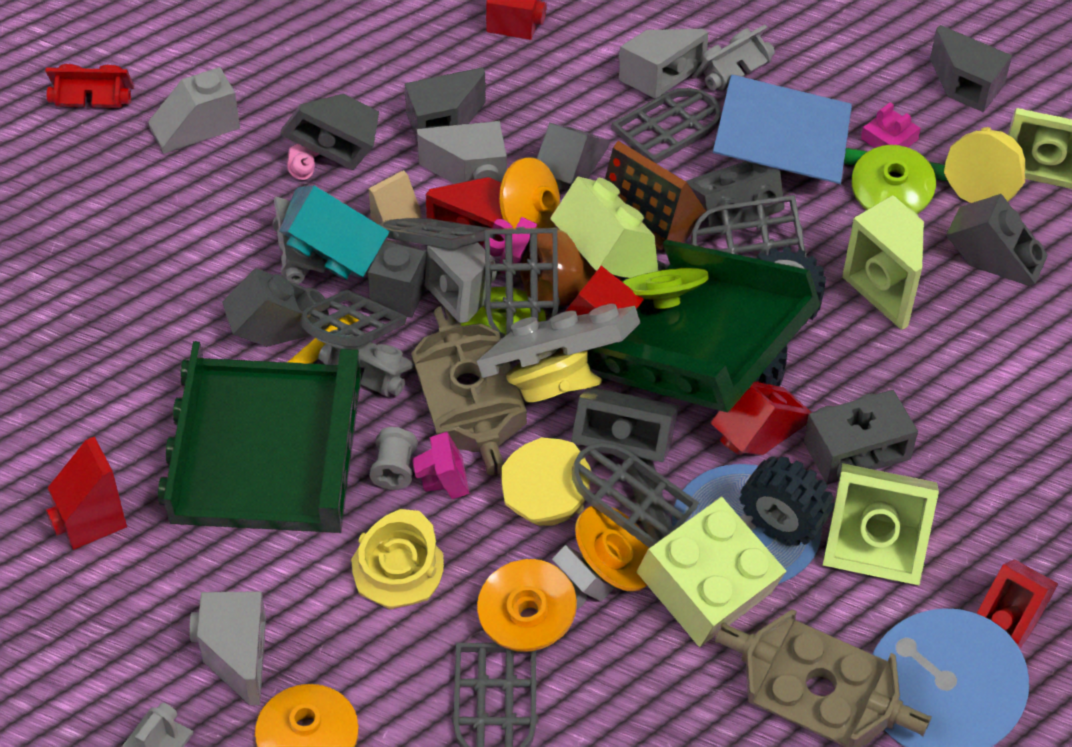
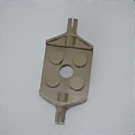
M440 306L434 310L439 332L424 337L411 353L412 361L415 365L413 369L417 371L436 435L448 432L458 449L481 453L488 475H495V467L497 473L500 474L504 462L499 446L527 424V410L519 388L510 384L505 376L512 370L510 362H506L499 368L498 374L482 378L477 360L501 340L499 332L483 324L461 326L460 323H456L455 318L445 307L444 317ZM465 373H473L480 377L472 385H464L456 380Z
M793 609L759 630L756 635L753 633L749 635L726 623L721 625V630L719 629L715 643H720L742 653L741 661L746 663L749 703L844 747H862L872 741L885 728L892 729L895 723L920 734L922 737L924 736L932 716L903 704L904 701L899 700L900 691L895 654L891 653L888 661L796 621L797 611ZM814 677H823L831 681L835 690L827 696H818L808 689L806 683Z

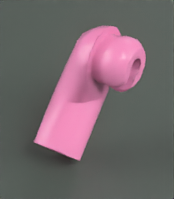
M297 143L289 148L288 172L298 180L308 179L314 172V157L319 154Z

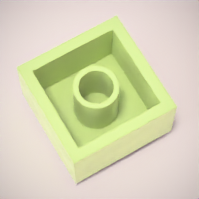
M720 497L650 547L636 572L694 642L701 647L717 635L723 623L727 625L732 624L769 596L787 571L725 499Z

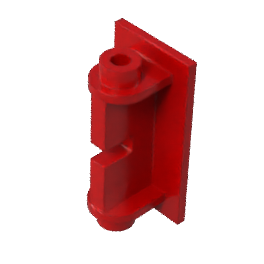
M62 64L59 68H45V72L54 86L47 87L48 103H55L56 107H85L86 93H92L91 105L93 107L122 108L123 104L131 103L130 89H134L135 85L127 69H122L116 65H102L99 69L82 68L74 64Z

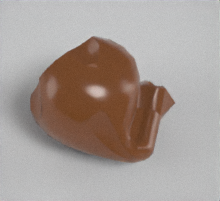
M557 228L559 308L570 305L596 270L578 251L568 234ZM552 233L537 234V263H553ZM530 241L526 246L521 263H528L527 259H530ZM521 270L520 275L528 299V297H531L530 270ZM540 270L541 274H537L538 301H553V270Z

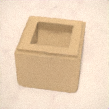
M404 170L369 188L371 219L375 223L379 224L385 220L421 218V209L408 174Z

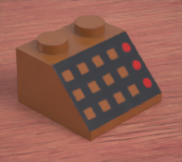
M617 141L613 146L605 179L619 189L620 193L618 196L625 204L632 206L643 215L642 223L654 234L656 249L661 251L664 247L662 243L666 239L685 243L690 237L696 221L706 212L688 183L620 141Z

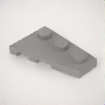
M607 304L597 307L589 314L577 316L576 311H566L553 316L548 321L538 322L535 317L517 321L511 325L512 331L477 360L482 378L498 374L499 368L506 362L519 359L521 366L526 367L539 363L540 359L556 353L559 348L563 349L564 354L571 355L623 341L640 324L636 307L631 306L617 309L616 304Z

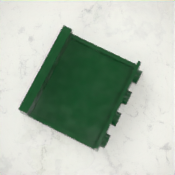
M666 239L662 243L670 263L666 270L680 268L703 269L708 272L709 279L698 288L680 295V304L674 307L654 308L653 300L644 299L636 309L640 318V324L623 341L588 350V366L590 371L598 377L728 413L820 307L821 304L810 270Z
M193 341L190 359H183L181 365V385L184 387L183 397H176L174 402L173 420L174 424L177 425L175 437L169 436L166 444V463L170 465L168 477H161L158 486L159 505H165L170 524L341 533L362 376L359 350L340 349L338 365L203 358L200 342Z

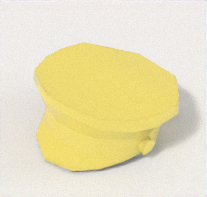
M984 127L981 131H974L964 135L951 145L945 163L944 174L957 195L970 203L998 194H1002L1007 202H1009L1025 184V157L1022 148L1014 138L1002 131L991 130L990 127Z
M559 348L556 353L540 359L537 364L522 367L519 362L505 375L507 381L518 387L524 400L530 403L549 399L569 391L591 388L601 383V378L593 374L588 366V350L566 355L563 349Z
M542 437L517 449L510 455L501 469V485L505 505L525 520L539 526H553L567 521L576 513L580 514L584 508L583 503L585 499L577 492L572 481V466L580 450L573 442ZM583 458L580 464L591 471L586 459ZM579 473L583 484L590 490L591 481Z
M399 509L385 515L366 534H361L359 538L360 546L351 559L352 572L359 595L389 610L429 600L438 588L443 574V552L436 545L433 525L420 511Z

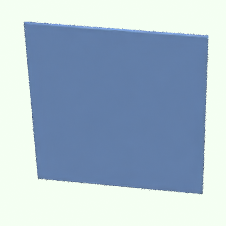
M731 74L713 153L841 184L852 104Z

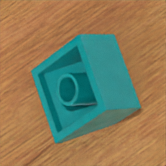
M315 185L297 187L279 232L289 237L286 245L306 257H310L312 252L327 260L324 266L327 270L347 280L350 274L354 277H364L390 231Z

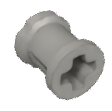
M399 427L384 428L376 436L375 443L379 451L377 461L372 464L370 469V479L376 485L385 489L399 490L406 488L412 481L413 474L409 465L411 455L417 449V437L412 432Z

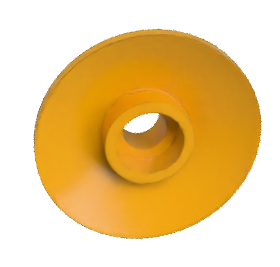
M536 158L516 160L508 167L501 182L500 209L503 220L509 222L513 228H516L521 217L536 223V228H555L556 225L550 218L560 204V194L553 173L546 164Z
M593 506L585 509L576 521L575 534L579 549L586 562L603 580L616 588L625 591L644 589L647 584L636 571L649 547ZM613 508V509L616 510L618 513H620L622 516H624L626 519L629 518L627 515H625V514L622 513L621 511H619V510Z
M537 559L517 560L497 569L483 584L477 602L478 617L488 637L504 648L520 652L536 651L554 644L568 631L574 621L577 610L576 593L568 576L557 566ZM527 608L538 610L533 616H521V613Z
M318 684L297 685L276 694L261 710L255 727L257 747H355L359 734L357 715L348 699L338 691ZM302 719H314V722L308 726L297 724Z

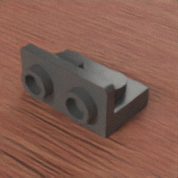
M748 161L686 181L706 211L723 204H736L783 197L780 171L773 167ZM784 203L763 205L764 214L768 216L784 210L785 205ZM756 207L728 211L729 221H734V224L758 219ZM721 212L705 218L706 228L723 225Z

